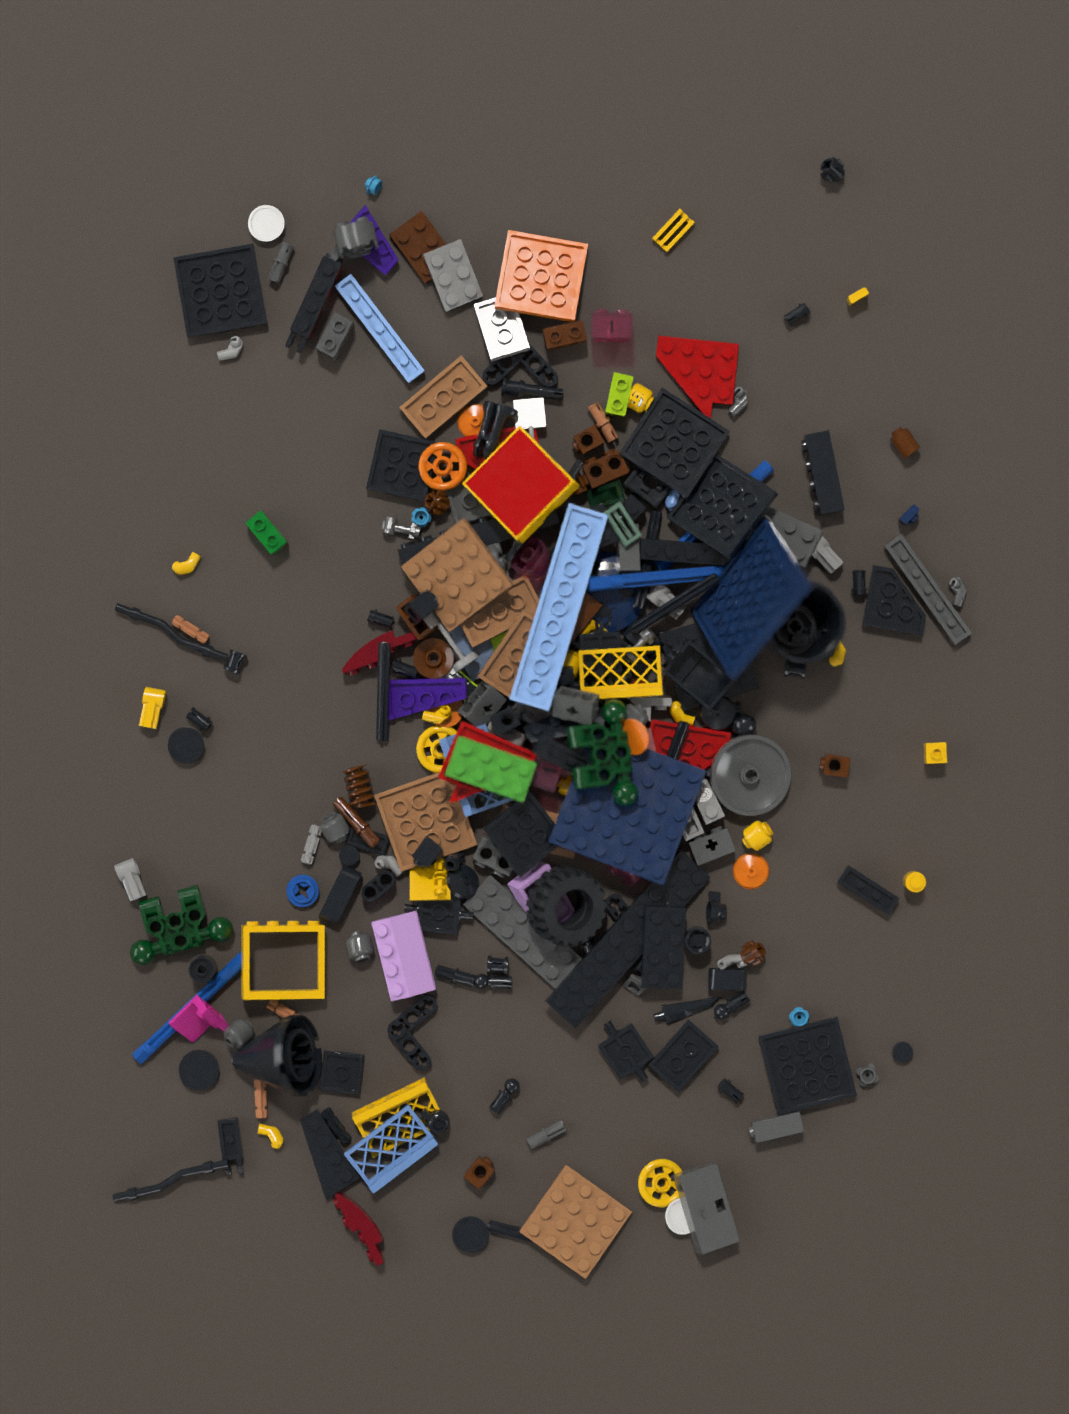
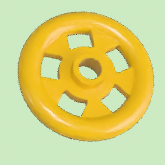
M435 725L427 728L420 735L416 745V753L420 763L427 770L434 773L440 772L442 765H436L434 761L435 758L444 759L445 761V756L443 753L437 752V747L440 745V739L457 733L452 727L445 728ZM437 733L439 739L432 743L429 737ZM425 747H430L431 756L425 755Z
M656 1159L642 1169L638 1178V1188L642 1198L648 1204L664 1208L679 1198L675 1181H672L668 1176L672 1171L675 1174L682 1172V1169L675 1162L668 1159ZM662 1167L663 1173L655 1174L654 1169ZM647 1178H653L651 1187L646 1186ZM663 1179L664 1185L660 1187L658 1181ZM672 1186L676 1191L670 1197L666 1192H668ZM654 1191L661 1193L660 1199L652 1197Z

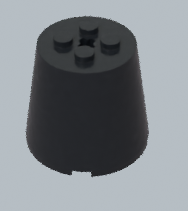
M810 581L813 586L808 594L801 599L796 608L786 617L783 624L777 628L769 641L765 643L772 653L781 658L798 663L820 661L835 651L843 639L846 617L842 604L829 588ZM792 623L793 627L796 628V630L793 632L792 629L789 628V625H791Z

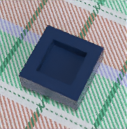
M913 504L898 520L903 525L907 522L911 525L919 517L917 512L920 509Z

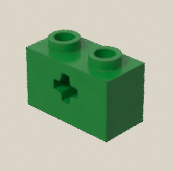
M261 510L245 523L271 555H274L288 543Z

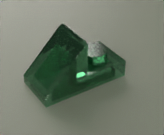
M620 481L586 491L590 508L602 503L604 507L625 501Z

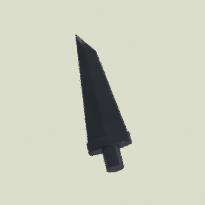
M721 996L662 1005L663 1011L653 1014L655 1022L665 1019L666 1025L713 1006Z

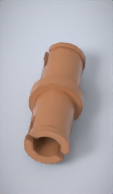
M599 401L588 407L597 423L595 424L596 427L600 428L607 443L619 437L610 423V417L606 416Z

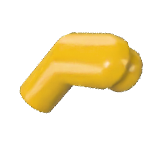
M192 552L187 561L174 562L172 570L179 575L191 573L194 571L201 556Z
M842 642L834 651L833 656L829 658L830 664L834 667L844 662L846 649Z
M672 702L669 712L674 721L677 723L684 721L689 723V726H693L695 717L684 714L680 702Z
M442 705L435 713L424 711L422 720L441 724L450 717L451 708L448 705Z
M259 1124L257 1134L268 1136L271 1146L279 1149L283 1144V1136L279 1129Z

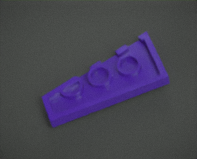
M467 678L391 679L389 682V720L468 698Z

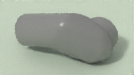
M233 336L227 349L217 351L219 361L235 358L239 355L243 347L240 337Z
M381 855L374 862L375 867L378 869L390 868L396 877L404 872L400 871L398 862L393 856Z
M740 954L727 955L717 962L720 969H725L734 963L737 964L738 968H743L747 965L743 962Z

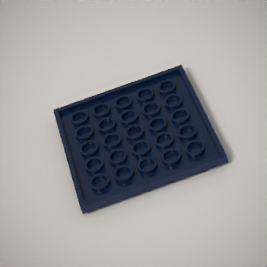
M766 518L718 576L720 582L709 588L690 610L726 672L733 679H736L744 671L747 664L757 655L762 646L769 641L772 634L783 624L786 617L796 608L797 604L808 594L813 586L772 522Z
M600 731L598 734L593 735L597 740L601 739ZM585 747L582 755L589 758L590 749ZM617 748L616 755L623 758L624 751L621 748ZM647 748L639 755H631L633 772L629 773L630 782L634 783L638 789V798L630 806H621L614 800L613 789L618 783L617 775L606 786L587 789H575L573 776L548 843L663 886L706 770ZM597 750L596 757L599 760H603L604 753ZM600 770L599 778L603 781H606L607 774L605 771Z

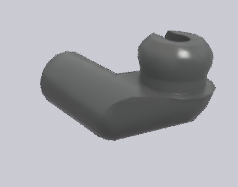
M742 386L734 389L735 404L728 409V412L733 417H736L748 404L747 392Z
M953 577L949 581V585L955 593L952 604L962 607L967 594V588L959 577Z

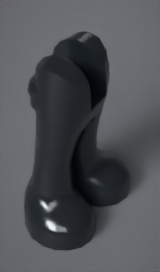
M485 401L483 404L482 424L477 439L473 444V456L478 458L484 457L485 460L498 448L501 432L506 420L515 419L518 415L516 409L491 401Z

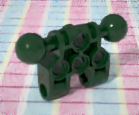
M612 699L607 701L602 708V717L610 724L611 732L600 723L567 728L570 749L589 748V759L592 763L591 766L573 769L575 789L603 787L608 785L614 776L617 775L618 783L613 789L614 800L621 806H630L638 798V789L634 783L630 782L629 773L633 772L631 749L629 747L628 733L623 731L622 722L625 721L627 716V709L621 701ZM594 730L600 731V740L594 738ZM617 748H621L624 751L623 758L616 755ZM597 750L604 753L603 760H599L596 757ZM600 770L606 772V781L599 778Z
M198 885L178 890L182 910L180 912H172L168 916L164 914L159 896L142 900L138 903L147 933L157 937L159 941L151 943L148 940L142 939L134 942L130 948V957L136 964L147 965L151 963L157 954L163 953L164 956L192 949L204 945V940L213 939L216 942H225L233 934V925L225 917H216L211 920L208 927L200 929L207 913ZM193 910L200 912L201 916L198 921L191 919L190 915ZM176 915L181 919V924L178 927H174L171 924L172 917ZM155 921H158L162 927L158 933L152 930V924ZM180 935H184L187 940L183 947L177 944V938Z

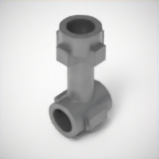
M386 517L382 524V533L394 536L395 532L408 534L409 539L414 540V538H419L421 527L412 523L411 527L397 524V519Z
M648 628L645 631L643 630L639 634L641 638L633 647H643L647 643L652 644L656 635ZM626 652L623 658L628 663L631 662L633 664L638 656L633 652Z

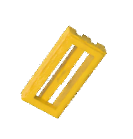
M679 209L652 240L667 253L695 222ZM679 216H681L682 219L660 241L658 238ZM686 221L688 224L666 247L664 243Z

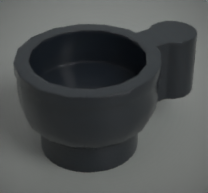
M709 891L706 907L707 922H718L726 918L727 906L720 903V892Z
M426 1108L421 1110V1117L427 1119V1125L432 1132L442 1133L446 1131L449 1126V1116L445 1111L434 1110L430 1113Z

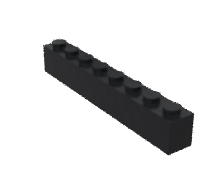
M553 510L547 516L543 524L536 531L560 524L556 510ZM489 516L478 520V524L471 526L485 546L514 539L496 518L490 520ZM449 529L439 532L440 536ZM429 535L420 538V543L413 544L411 541L401 544V549H398L402 565L438 537L432 538Z

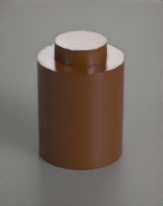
M900 427L891 433L893 437L890 440L904 459L921 448L908 428L903 430Z

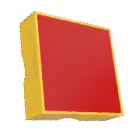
M521 426L462 483L508 532L522 544L543 524L553 510L560 507L580 487Z

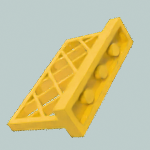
M660 645L578 650L581 691L599 694V699L663 695ZM656 650V659L650 665L642 656L646 651ZM635 651H643V652L641 653V655H639V654H638L637 652H635ZM616 652H623L620 656L616 654ZM626 652H633L638 656L631 666L622 659ZM603 653L600 657H598V656L595 655V654ZM606 653H612L618 658L611 667L601 660ZM583 654H592L597 659L590 669L583 663ZM639 659L649 666L642 675L632 668ZM619 660L628 667L621 677L612 670ZM599 661L608 668L601 678L592 671ZM656 662L657 670L654 667H652ZM583 667H585L588 670L585 674L583 671ZM652 669L657 673L658 682L649 683L643 677ZM630 670L639 677L634 684H628L622 679ZM609 671L619 678L614 685H607L602 680ZM590 672L598 681L594 686L584 687V678ZM620 681L624 683L622 685H617ZM600 682H602L605 686H597V685H598Z
M424 1077L353 1111L352 1119L364 1138L371 1132L364 1130L363 1123L367 1121L376 1123L375 1130L379 1124L384 1123L380 1121L382 1114L386 1112L396 1114L400 1106L405 1103L412 1105L413 1110L415 1107L421 1109L426 1108L432 1112L440 1110ZM427 1093L430 1098L428 1106L418 1104L419 1096ZM411 1114L401 1115V1117L408 1119L406 1124H409L413 1118ZM421 1119V1121H422L425 1125H427L426 1119H423V1120ZM388 1125L389 1131L387 1136H390L392 1129L396 1130L397 1126ZM399 1127V1131L403 1132L401 1138L410 1139L411 1131L407 1130L408 1127ZM422 1129L413 1132L412 1139L424 1134L425 1132ZM373 1137L368 1140V1148H373ZM383 1139L385 1142L382 1150L394 1148L395 1140ZM397 1141V1146L405 1143V1141ZM370 1151L373 1158L379 1155V1152Z

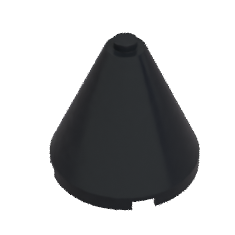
M301 1014L289 1015L249 1041L242 1048L237 1049L231 1058L232 1065L238 1071L291 1096H307V1092L314 1091L321 1073V1048H316L314 1037H318L317 1031L313 1023L306 1016Z

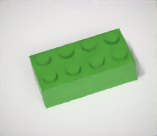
M458 736L444 776L522 803L524 802L537 763Z

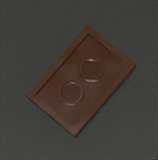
M420 211L390 233L389 236L426 284L432 280L423 254L444 246L446 243L423 211Z

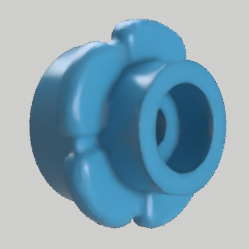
M375 175L373 178L369 177L365 183L367 194L377 195L380 192L383 181L378 179V176Z
M424 507L416 508L412 512V523L417 524L419 527H425L431 521V514Z
M797 1007L794 1011L790 1012L789 1019L793 1026H802L808 1023L809 1013L807 1010Z

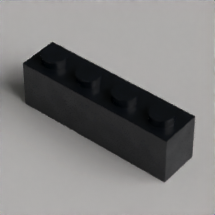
M829 430L804 435V440H801L803 452H807L808 460H805L807 472H811L812 480H809L811 492H815L816 500H813L815 512H819V516L844 511L845 508Z

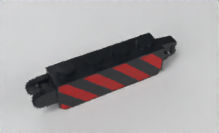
M335 245L331 254L326 253L322 257L290 328L291 333L285 347L290 348L295 336L299 335L302 339L297 347L298 353H302L307 340L311 339L342 271L344 260L340 259L337 245Z

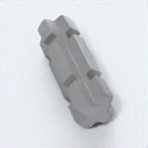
M311 825L309 832L311 834L307 837L303 850L305 854H302L301 862L305 864H312L314 857L312 855L316 852L320 839L318 835H321L322 832L318 825Z

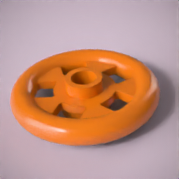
M434 443L427 447L420 456L418 464L419 474L424 483L435 490L446 491L453 489L463 481L466 475L467 461L465 455L457 446L451 443ZM443 450L451 452V457L442 456ZM432 454L437 456L433 464L428 462V458ZM452 462L459 463L458 471H452ZM445 463L447 465V468L445 470H440L439 464ZM431 469L437 474L433 479L428 474V471ZM450 474L452 480L443 483L442 477Z

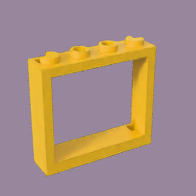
M313 920L307 921V924H299V921H287V925H279V921H267V925H259V921H246V925H241V998L243 1000L325 999V925ZM250 932H317V989L249 990Z

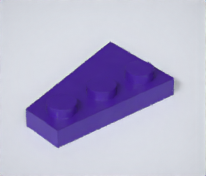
M364 205L350 223L356 222V219L361 217H368V221L373 222L379 248L375 250V247L371 248V253L363 257L386 276L399 260L367 206Z

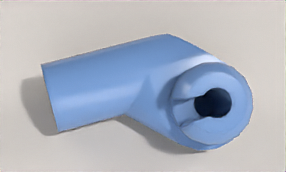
M673 490L667 493L665 506L669 511L674 508L681 496Z

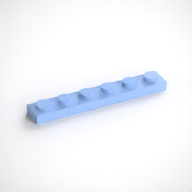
M352 274L335 285L336 289L408 383L425 372Z

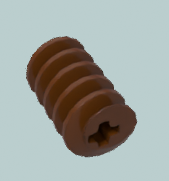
M366 765L348 768L343 771V774L349 775L348 778L344 779L345 782L351 783L346 789L353 791L348 795V798H353L354 801L349 804L356 808L375 804V802L369 801V799L374 797V794L367 793L372 789V786L366 785V783L371 781L370 778L364 777L369 773V770L362 769Z

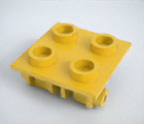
M437 858L429 868L426 866L423 869L419 866L410 868V901L451 900V893L446 881L449 870L446 869L443 858Z

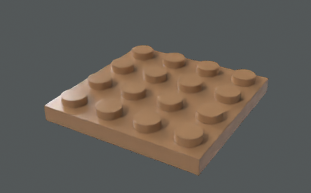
M465 518L401 566L420 593L428 589L430 593L436 596L440 606L434 612L449 632L513 585L510 578Z
M439 772L374 795L401 872L418 866L413 862L415 858L412 855L426 836L443 847L434 860L478 845L468 816L465 817L460 800L453 803L449 802L455 785L437 778Z
M565 1164L519 1232L586 1279L632 1211Z

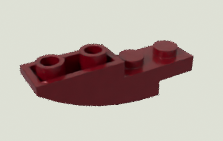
M393 630L384 633L361 647L342 668L343 674L348 673V676L359 673V668L367 666V669L378 666V644L380 642L390 643V653L396 651L394 647L402 645L403 648L414 645V640H417V637L413 632L399 637H395Z
M340 1191L335 1194L336 1199H333L337 1210H342L344 1217L342 1221L346 1229L350 1228L351 1232L359 1229L358 1236L362 1244L366 1243L369 1249L366 1253L370 1262H375L376 1266L384 1263L385 1259L377 1244L383 1241L379 1228L356 1201Z

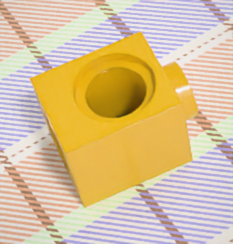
M946 742L923 743L925 764L947 763Z

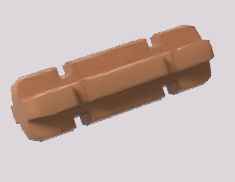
M176 615L172 620V625L177 628L180 627L186 634L197 638L202 644L207 642L209 634L204 631L201 632L198 627L188 621H184L179 615Z
M270 999L267 1004V1009L272 1012L276 1011V1014L283 1018L289 1015H296L295 1011L283 1004H278L279 1002L275 999Z
M255 1079L256 1118H266L268 1116V1111L265 1109V1106H267V1090L264 1089L266 1083Z

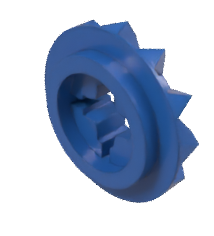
M297 875L287 885V897L292 904L298 907L310 906L318 898V884L311 876ZM297 883L302 887L310 885L306 891L308 898L303 894L295 896L299 891Z

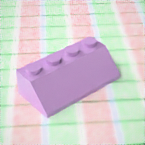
M417 910L371 922L391 1001L436 990Z

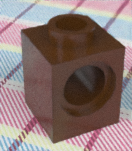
M595 424L573 436L574 441L572 442L576 452H581L582 455L604 444V440ZM590 436L593 440L592 445L584 446L581 443L582 437Z
M825 754L824 758H820L819 769L822 770V774L847 778L851 758ZM835 759L839 762V768L836 771H831L829 769V762Z
M478 1156L464 1173L463 1177L480 1189L495 1171V1168L492 1166L494 1163L486 1156L483 1158ZM477 1166H483L486 1169V1173L479 1176L474 1170Z

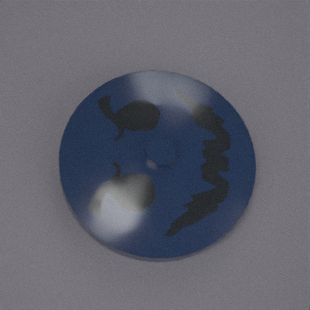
M597 552L594 560L596 576L617 575L616 553ZM586 587L585 591L602 604L591 620L598 619L600 625L599 618H603V627L608 632H616L627 627L642 611V609L633 607L636 587L588 591Z

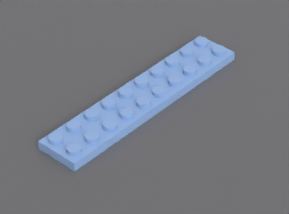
M569 503L510 700L549 711L608 515Z

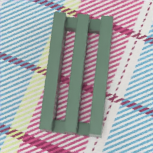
M621 502L616 503L603 512V514L608 515L607 522L624 547L642 536ZM617 508L624 517L625 521L627 522L631 530L633 531V533L635 534V536L631 535V533L625 526L624 522L619 517L618 513L616 512ZM610 513H612L613 517L615 518V520L617 521V523L619 524V526L621 527V529L623 530V532H624L625 535L627 536L628 540H626V538L624 537V535H623L622 532L620 531L619 527L617 526V524L615 523V521H614L613 518L611 517Z

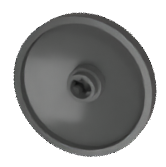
M755 734L741 735L725 743L716 753L710 769L711 787L716 798L727 809L745 816L764 814L775 808L785 797L791 781L790 763L782 748L774 741Z

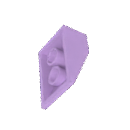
M541 861L521 878L517 876L507 884L525 912L529 910V907L526 906V901L530 898V895H528L530 889L533 890L535 886L533 883L536 879L540 880L542 878V873L545 871L550 872L551 869L550 865ZM566 893L560 898L556 907L558 923L566 921L575 911Z

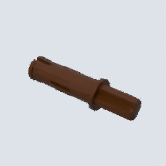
M339 797L334 801L333 806L357 831L356 834L360 835L370 847H375L380 839L370 829V824L365 823L343 797Z

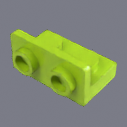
M614 372L605 411L606 415H626L633 376Z

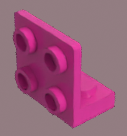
M198 995L169 1022L172 1028L191 1042H195L210 1026L215 1029L220 1028L222 1031H225L229 1026L222 1014Z

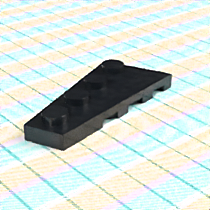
M599 700L598 717L592 724L600 723L611 731L610 724L602 717L603 706ZM551 715L523 727V730L531 746L534 747L539 734L558 742L559 739L568 738L567 728L582 726V724L571 720L564 721ZM594 730L593 735L598 734L599 731Z
M318 1109L300 1119L325 1199H328L361 1178L345 1157V1151Z

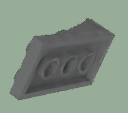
M769 507L745 541L752 536L766 518L772 522L798 564L806 568L823 531Z

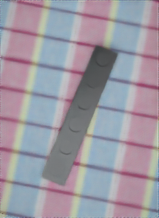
M902 534L886 544L884 547L953 644L956 645L969 636L971 631Z

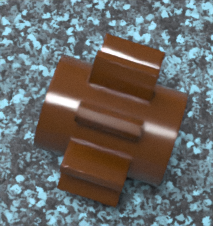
M580 472L575 477L580 487L573 493L574 496L588 490L586 487L589 484L586 474L581 476Z
M432 490V493L426 496L425 506L429 508L428 513L442 515V512L448 510L450 500L448 497H445L446 492Z
M751 940L741 947L743 950L740 955L744 963H752V966L755 967L765 960L763 956L766 955V951L760 942L754 943Z

